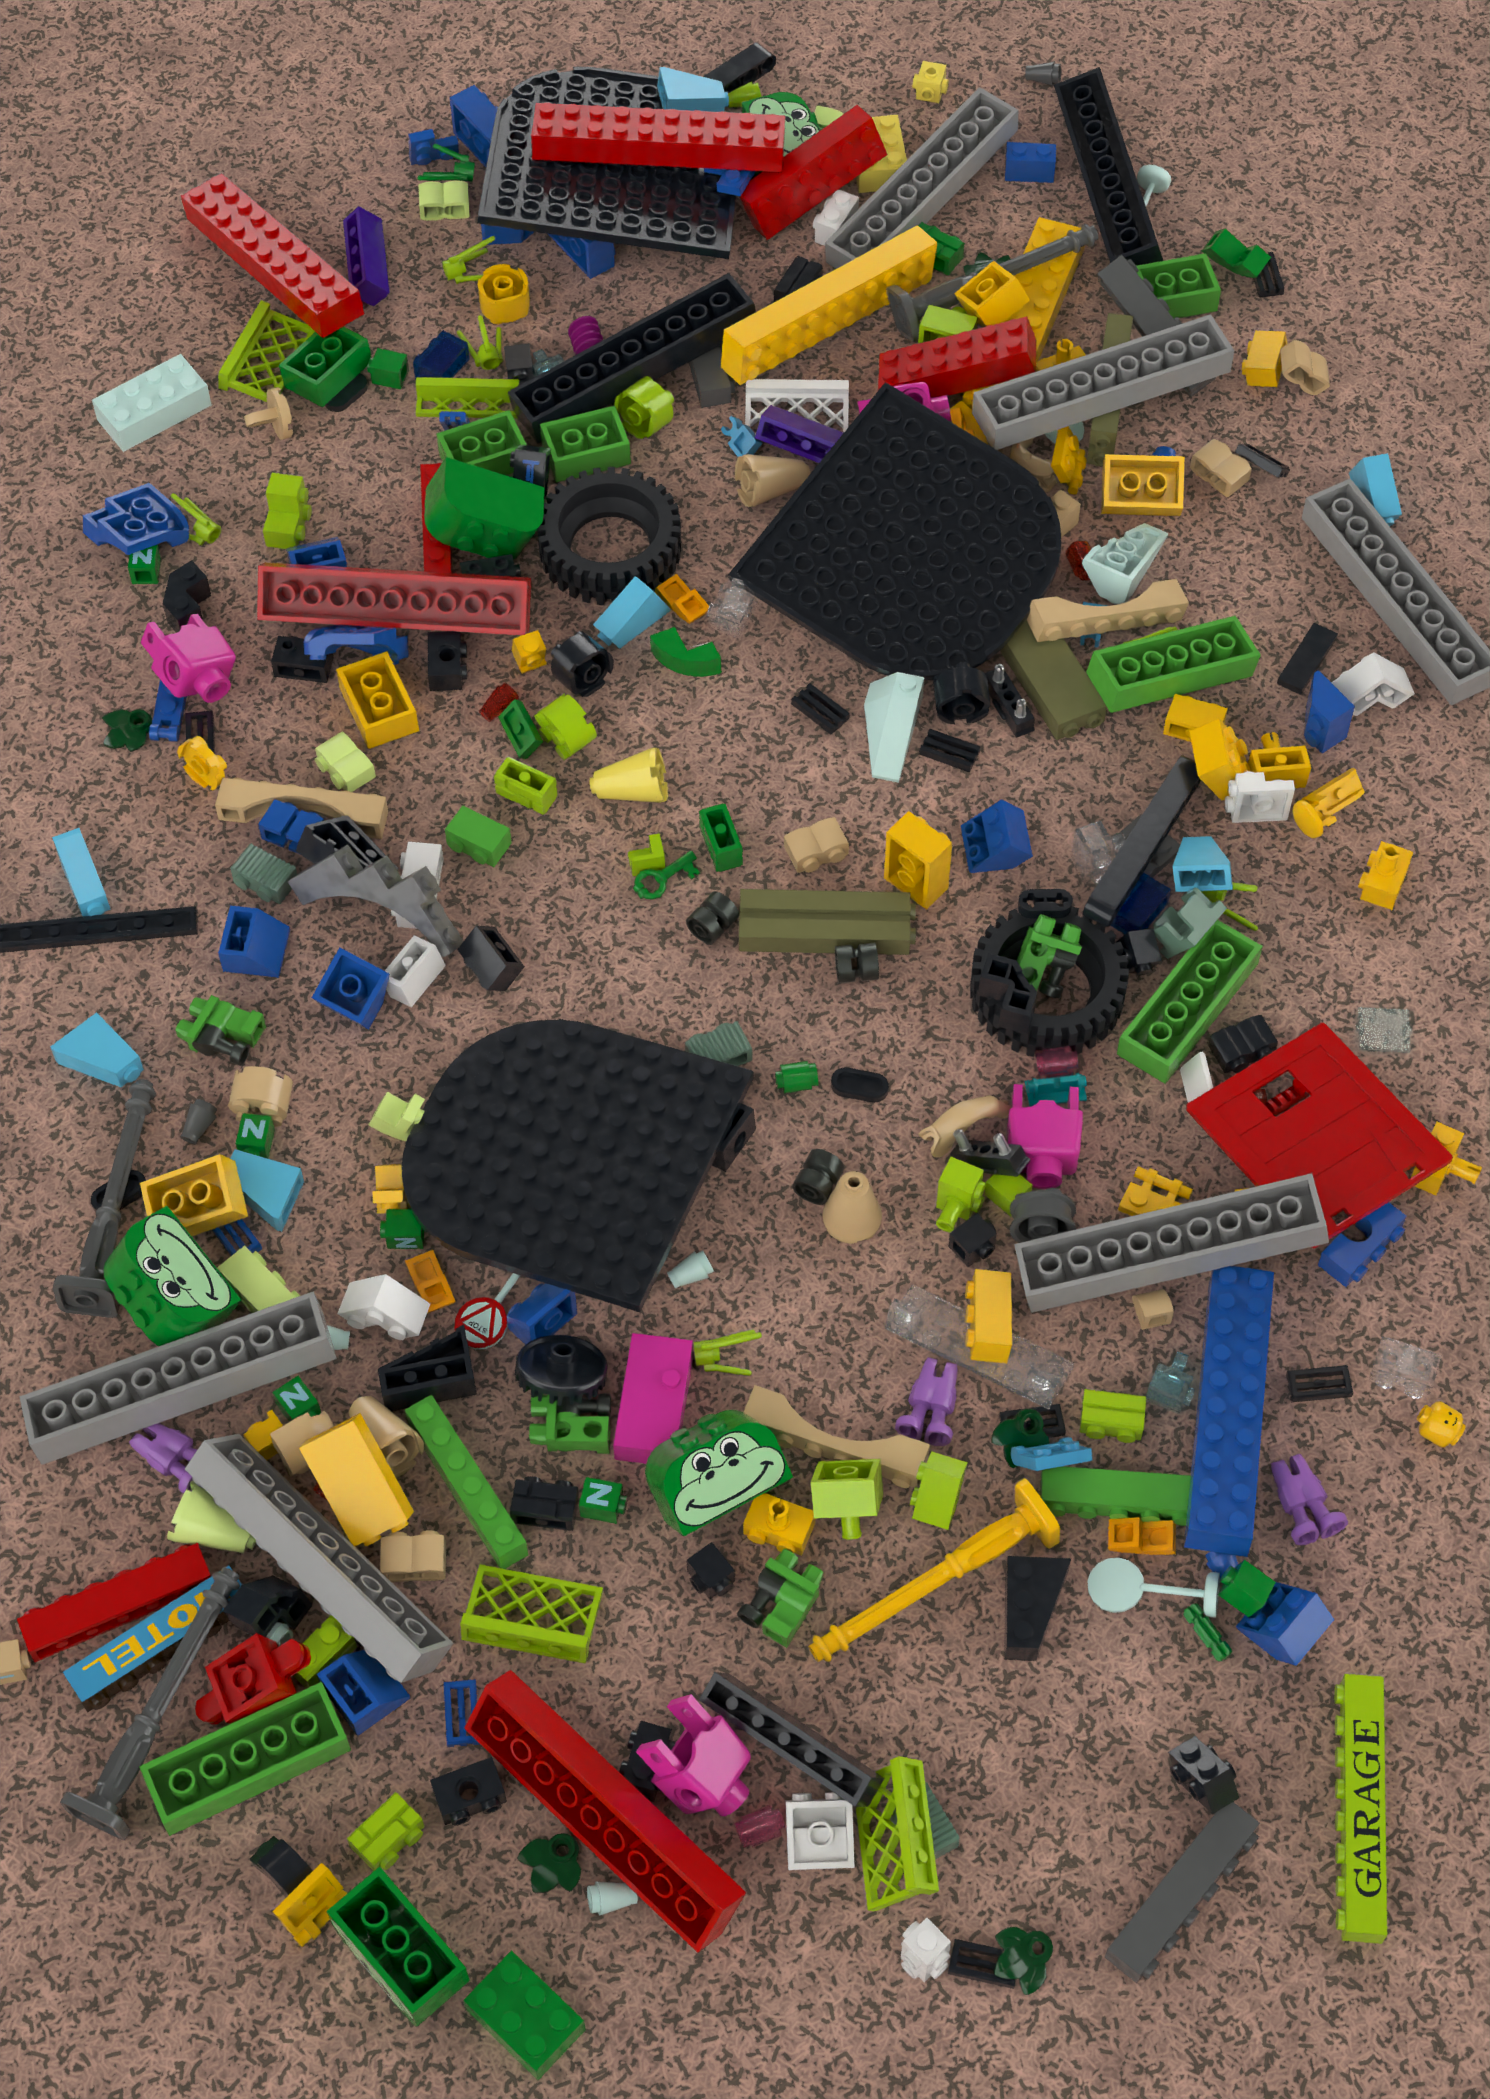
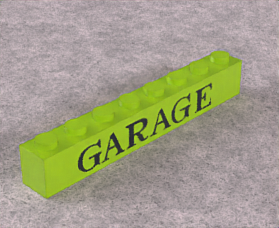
M1344 1674L1341 1683L1336 1684L1334 1693L1335 1704H1340V1716L1336 1715L1335 1735L1340 1736V1747H1336L1335 1767H1341V1779H1336L1335 1798L1341 1799V1811H1336L1335 1829L1336 1831H1341V1843L1336 1844L1335 1861L1337 1864H1341V1876L1336 1877L1335 1886L1336 1896L1341 1897V1909L1336 1911V1929L1342 1930V1941L1382 1944L1387 1937L1384 1677Z

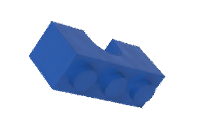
M1386 1203L1356 1222L1355 1227L1365 1234L1367 1240L1355 1242L1340 1233L1321 1253L1318 1266L1345 1287L1353 1280L1359 1282L1368 1270L1366 1266L1372 1260L1375 1263L1378 1262L1387 1250L1385 1246L1390 1241L1396 1243L1405 1232L1403 1224L1406 1215L1391 1203Z

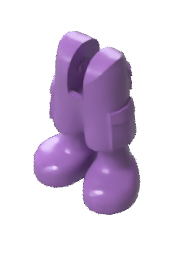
M928 1357L922 1367L919 1378L912 1386L908 1401L913 1407L911 1415L900 1416L896 1420L895 1429L901 1435L920 1441L926 1412L931 1410L932 1417L930 1424L927 1426L924 1441L933 1446H945L951 1442L953 1436L952 1429L945 1424V1416L952 1414L957 1398L955 1386L958 1367L957 1364L946 1362L941 1378L936 1377L938 1360Z
M160 1423L143 1428L144 1432L154 1439L153 1441L136 1433L129 1441L131 1447L144 1457L151 1467L164 1476L175 1475L179 1479V1490L182 1493L186 1489L192 1492L193 1490L190 1486V1482L193 1481L192 1476L185 1470L186 1466L179 1461L186 1459L190 1462L197 1449L193 1448V1439L179 1430L169 1429Z
M1301 1454L1291 1456L1289 1459L1293 1475L1284 1460L1271 1463V1470L1278 1488V1497L1285 1513L1294 1517L1295 1527L1291 1531V1537L1296 1545L1313 1543L1318 1539L1319 1534L1322 1539L1331 1537L1348 1525V1520L1344 1513H1330L1323 1503L1328 1496L1321 1485V1481L1312 1473ZM1304 1507L1311 1509L1316 1524L1309 1519Z

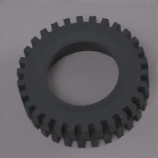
M608 467V473H601L600 468H593V475L588 476L585 470L579 472V480H575L573 476L566 478V487L559 483L555 486V494L550 492L546 496L547 503L544 502L543 522L537 530L540 561L543 563L545 574L549 573L550 581L553 584L558 582V589L562 592L569 588L570 597L576 599L579 594H582V602L590 603L593 597L596 598L597 605H604L605 599H611V602H613L635 576L655 592L659 582H665L669 579V573L673 575L676 571V563L679 564L682 547L679 508L677 503L674 504V497L671 493L666 494V488L662 484L656 487V479L649 476L644 481L643 473L636 471L634 476H630V469L622 468L621 474L615 473V467ZM604 517H619L634 522L643 529L650 543L649 547L637 556L624 561L610 563L591 561L571 550L572 540L577 531L585 524Z
M1057 903V906L1063 907V904ZM1072 906L1068 916L1053 918L1056 920L1052 933L1061 936L1065 922L1081 928L1078 943L1082 948L1077 956L1075 965L1083 971L1090 986L1088 1003L1084 1008L1065 1015L1047 1016L1034 1013L1027 1034L999 1027L1003 1002L978 994L980 977L988 953L1017 961L1023 941L1027 936L1028 927H1034L1037 919L1025 918L1015 908L1009 911L1008 921L1003 915L996 919L995 927L990 924L986 929L985 937L981 935L978 941V947L975 948L970 981V998H973L972 1007L974 1012L978 1011V1020L981 1025L987 1022L986 1031L991 1036L999 1032L998 1042L1002 1045H1005L1008 1040L1012 1041L1011 1050L1019 1053L1021 1046L1027 1048L1026 1055L1034 1057L1035 1050L1043 1051L1042 1058L1045 1059L1051 1058L1052 1051L1058 1052V1058L1067 1057L1068 1049H1072L1074 1055L1082 1053L1084 1043L1088 1049L1096 1046L1097 1038L1103 1041L1108 1035V1029L1112 1031L1116 1026L1117 1018L1120 1019L1129 977L1127 956L1122 955L1123 946L1121 942L1115 943V933L1112 930L1105 933L1106 926L1098 922L1094 925L1091 919L1085 916L1083 918L1078 916L1079 908Z

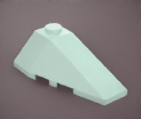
M1144 523L1125 532L1124 537L1120 539L1112 538L1103 547L1100 545L1093 547L1083 559L1082 565L1098 595L1107 599L1112 604L1126 603L1165 542L1168 533Z
M896 672L870 683L864 703L873 778L899 783L923 698L924 677Z

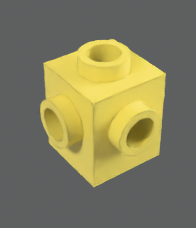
M927 61L922 62L919 74L915 73L912 88L916 89L917 100L940 102L942 93L946 94L949 79H946V65Z

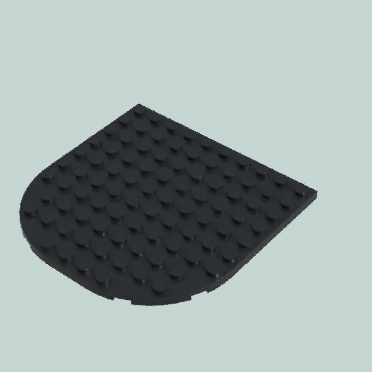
M573 67V71L558 72L556 69L534 75L516 85L512 89V93L506 99L503 98L497 109L477 224L729 259L736 195L717 192V182L722 175L704 172V168L532 160L531 133L536 103L663 109L657 88L658 76L597 67Z
M885 382L728 574V578L736 585L867 668L887 676L900 672L924 677V681L933 680V677L937 674L953 669L958 663H969L970 667L976 668L991 659L1009 642L1028 618L1032 600L1043 598L1055 578L1061 554V528L1057 511L1051 498L1047 496L1039 485V481L1027 469Z
M537 1020L498 1030L475 1042L449 1065L422 1109L425 1112L420 1122L414 1124L407 1138L402 1158V1181L410 1210L426 1233L429 1232L440 1241L444 1248L459 1256L641 1312L754 1079V1072L578 1021Z

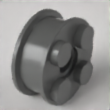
M1057 1188L1017 1194L1010 1204V1214L1014 1218L1010 1225V1234L1018 1243L1076 1230V1225L1072 1220L1076 1214V1205L1070 1197L1062 1194L1061 1190Z

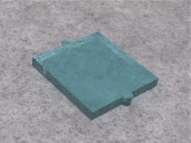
M1358 1007V1025L1355 1031L1358 1032L1359 1050L1410 1053V1035L1413 1030L1409 1026V1010Z

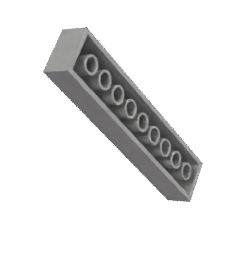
M979 87L825 242L826 263L837 269L919 225L921 222L927 224L1018 131L1019 110Z
M1210 314L976 391L973 394L972 414L991 447L998 450L1231 372L1234 349Z
M1351 478L1307 497L1302 520L1449 704L1454 705L1490 688V649Z
M1311 1173L1014 1245L1030 1311L1033 1313L1329 1243V1237L1314 1178Z
M313 1291L19 1396L29 1445L41 1465L330 1362L337 1359L323 1310Z
M240 1434L203 1441L185 1467V1470L192 1476L193 1482L199 1487L204 1488L213 1497L216 1505L225 1509L240 1528L256 1539V1544L261 1549L268 1551L277 1560L278 1566L282 1570L289 1572L299 1582L300 1588L311 1594L320 1603L322 1610L332 1615L342 1625L343 1630L348 1635L355 1637L364 1646L365 1652L370 1657L377 1659L386 1668V1672L391 1678L403 1683L429 1674L436 1669L454 1644Z

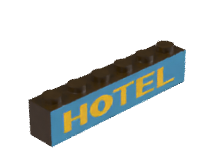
M213 1577L208 1578L63 1671L68 1683L87 1713L92 1709L99 1710L103 1708L115 1694L120 1691L126 1692L131 1690L138 1684L140 1678L148 1673H157L165 1667L167 1661L173 1657L205 1599L203 1591L210 1590L215 1581ZM238 1579L237 1582L239 1583V1585H240V1587H241L242 1583H241L240 1580ZM232 1590L230 1596L228 1597V1600H230V1598L233 1595H235V1593L238 1590ZM222 1608L206 1638L216 1635L221 1630L222 1625L230 1621L223 1612L224 1608Z

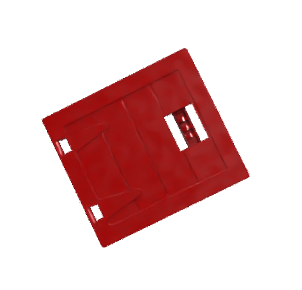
M1325 1023L1318 1024L1186 1105V1111L1255 1186L1312 1173L1326 1221L1329 1239L1444 1168L1453 1159L1451 1153ZM1286 1072H1289L1294 1077L1291 1087L1265 1103H1262L1253 1093ZM1416 1166L1421 1172L1409 1179L1404 1172ZM1343 1211L1348 1218L1336 1224L1332 1217Z

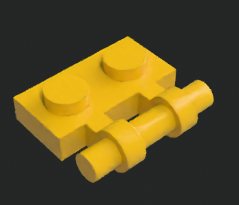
M1067 426L1058 429L1051 467L1060 483H1067L1069 486L1068 492L1070 494H1077L1083 483L1082 470L1085 469L1087 463L1085 458L1086 452L1083 449H1079L1077 436L1073 435L1071 429Z
M1138 1166L1134 1177L1144 1182L1142 1186L1130 1182L1119 1204L1118 1211L1135 1216L1181 1205L1182 1203L1176 1201L1177 1197L1180 1196L1189 1200L1193 1189L1183 1185V1181L1176 1178L1173 1181L1159 1175L1157 1170L1152 1168L1147 1170ZM1153 1185L1168 1191L1167 1196L1165 1197L1151 1191Z
M320 1863L272 1912L287 1931L294 1936L293 1939L303 1947L311 1938L315 1940L322 1933L320 1929L330 1920L326 1911L347 1893L343 1890V1886L324 1864Z

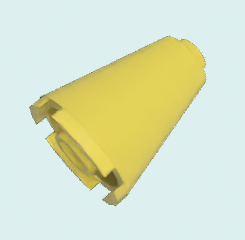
M657 747L650 748L594 771L593 777L589 780L592 794H596L599 799L657 803L667 801L668 785L667 782H664L663 773H666L660 750Z

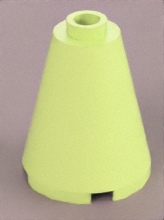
M191 1481L190 1486L193 1491L191 1492L186 1489L171 1522L176 1524L175 1532L168 1531L167 1539L191 1545L198 1543L199 1546L239 1553H244L247 1548L252 1550L256 1539L246 1530L240 1528L225 1509L216 1505L213 1497L204 1488Z

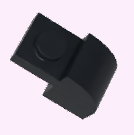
M529 343L504 346L508 379H519V385L534 378Z
M275 1836L261 1844L257 1852L249 1859L260 1872L271 1879L285 1898L313 1871L283 1839L278 1840Z

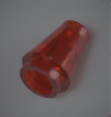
M503 683L501 686L497 685L479 710V713L484 719L491 722L514 699L518 700L519 696L507 683Z

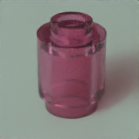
M1070 1046L1044 1049L1043 1053H1036L1039 1076H1046V1078L1074 1075L1073 1069H1079L1077 1051L1071 1052Z
M770 1805L740 1817V1821L734 1823L744 1848L750 1845L754 1848L782 1836L780 1829L785 1827L779 1809L772 1810Z

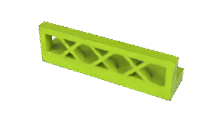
M416 377V417H439V412L457 411L465 412L468 418H486L505 412L498 406L503 403H511L508 391L519 386V379ZM423 401H434L437 404L433 409H422ZM452 402H460L463 405L458 410H451L447 407ZM478 402H485L489 407L484 410H476L472 406ZM510 411L513 418L518 419L514 411Z

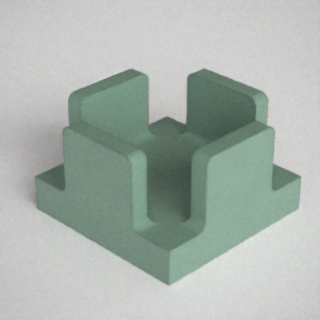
M1198 888L1184 893L1181 897L1185 903L1182 908L1177 912L1173 907H1168L1153 924L1155 937L1164 945L1160 952L1168 959L1194 947L1227 907L1220 900L1212 903Z

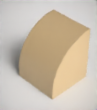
M1164 1289L1132 1296L1142 1330L1171 1324L1174 1309Z

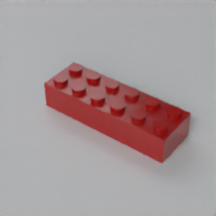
M854 106L783 157L782 172L763 171L750 180L739 198L753 227L766 240H769L835 191L888 155L872 117L860 106Z
M1027 316L1012 319L999 324L988 325L983 328L964 331L959 334L880 353L878 390L885 382L891 386L925 382L929 387L930 398L999 384L1036 372V337Z

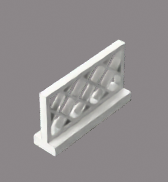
M753 379L746 381L745 425L750 426V428L758 421L760 422L761 415L770 405L777 406L780 402H788L793 406L788 410L789 412L794 413L798 411L805 418L818 422L815 417L824 411L831 418L824 424L825 426L830 427L836 422L843 428V432L848 428L849 380ZM751 401L763 402L767 407L760 413H757L751 408ZM806 402H814L818 408L809 414L802 406ZM832 402H843V409L837 414L833 413L828 406Z

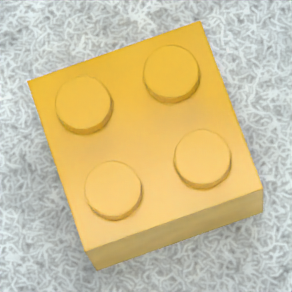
M995 261L991 262L954 293L967 314L978 317L977 323L982 327L1005 322L1030 301L1018 279Z
M1217 719L1189 732L1198 777L1222 801L1225 800L1226 796H1229V780H1235L1236 773L1252 772L1246 762L1245 755L1248 754L1245 742L1235 736L1230 726L1227 727L1220 719Z

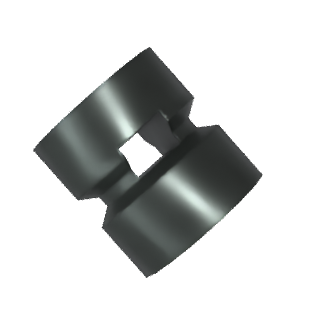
M713 891L703 901L701 907H698L686 919V925L696 938L707 945H712L724 933V929H728L739 917V911L727 896Z
M875 943L859 944L857 949H854L851 945L835 946V966L838 983L854 982L857 977H860L862 981L879 979V962ZM857 957L858 969H852L851 958Z
M812 1149L803 1164L804 1169L800 1170L792 1184V1188L802 1199L816 1205H823L827 1202L833 1191V1184L837 1183L845 1167L843 1162L834 1154L823 1149Z

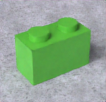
M463 805L445 828L447 845L457 853L463 852L471 856L479 864L486 863L495 867L512 844L510 828Z

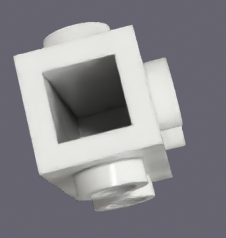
M928 1918L921 1924L917 1921L912 1923L902 1935L905 1939L901 1943V1959L903 1960L901 1966L914 1979L919 1977L923 1982L930 1976L937 1979L949 1965L947 1960L950 1958L951 1941Z

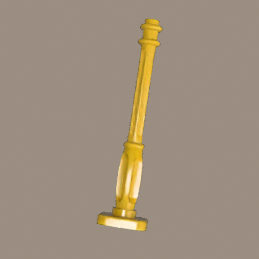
M1026 1478L1020 1480L1015 1484V1504L1017 1506L1015 1513L980 1530L963 1542L952 1553H947L944 1561L838 1627L832 1624L829 1628V1633L822 1637L814 1635L813 1643L808 1646L810 1652L817 1662L821 1660L830 1662L833 1653L840 1649L846 1652L849 1648L848 1644L952 1578H962L965 1573L975 1570L999 1557L1019 1543L1027 1534L1032 1536L1036 1533L1046 1548L1054 1547L1060 1542V1526L1058 1521L1032 1484Z

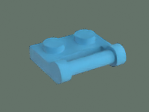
M1070 1437L1061 1438L1056 1443L1029 1448L1017 1446L1011 1449V1459L1014 1465L1034 1471L1093 1461L1092 1449L1080 1446L1079 1441H1073Z

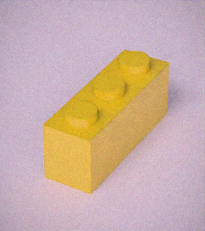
M975 1269L972 1281H967L965 1298L970 1299V1305L967 1304L965 1322L970 1323V1329H967L965 1346L970 1347L971 1360L1007 1364L1012 1348L1011 1273Z

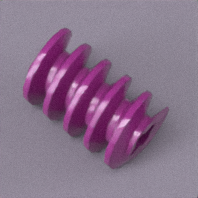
M592 316L579 317L568 328V335L575 355L603 341L598 321Z

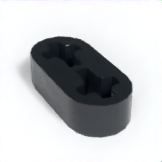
M1028 889L1019 895L1017 909L1023 917L1037 919L1040 914L1051 918H1064L1071 912L1073 898L1064 889ZM1056 900H1061L1063 907H1058ZM1027 901H1033L1034 907H1029Z

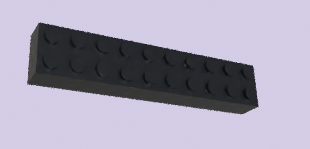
M1100 67L1054 84L1110 263L1121 255L1127 261L1131 259L1136 266L1164 261Z
M727 273L508 391L512 409L538 444L542 442L540 424L603 409L614 403L619 394L645 376H649L655 381L723 344L724 329L756 313L755 304L730 273Z

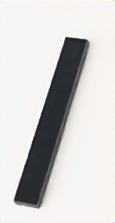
M196 906L0 924V953L198 935Z

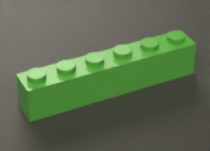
M430 1395L405 1409L408 1425L420 1435L424 1442V1451L498 1567L506 1569L528 1556L526 1540L433 1396Z
M1061 1466L1042 1470L1040 1497L1055 1517L1063 1516L1065 1513L1078 1514L1079 1517L1084 1519H1092L1097 1515L1109 1516L1110 1519L1140 1517L1142 1522L1173 1520L1176 1525L1185 1526L1191 1476Z

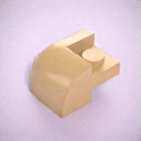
M325 1411L313 1417L307 1412L270 1433L273 1445L279 1453L283 1466L290 1477L296 1473L303 1474L310 1469L299 1447L306 1440L333 1427L332 1420Z

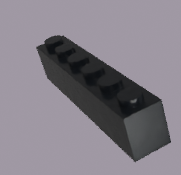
M714 1672L699 1698L700 1702L855 1807H868L885 1779L729 1673Z

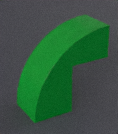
M1226 228L1216 231L1201 250L1219 265L1233 273L1249 278L1257 277L1271 259L1257 244L1246 247Z
M675 627L650 635L652 654L668 669L679 674L694 677L712 676L722 673L721 657L713 642L687 651Z

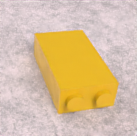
M361 1413L306 1440L299 1447L344 1532L354 1546L361 1543L365 1547L381 1539V1533L389 1529L392 1533H395L409 1524L407 1520L414 1513V1510Z

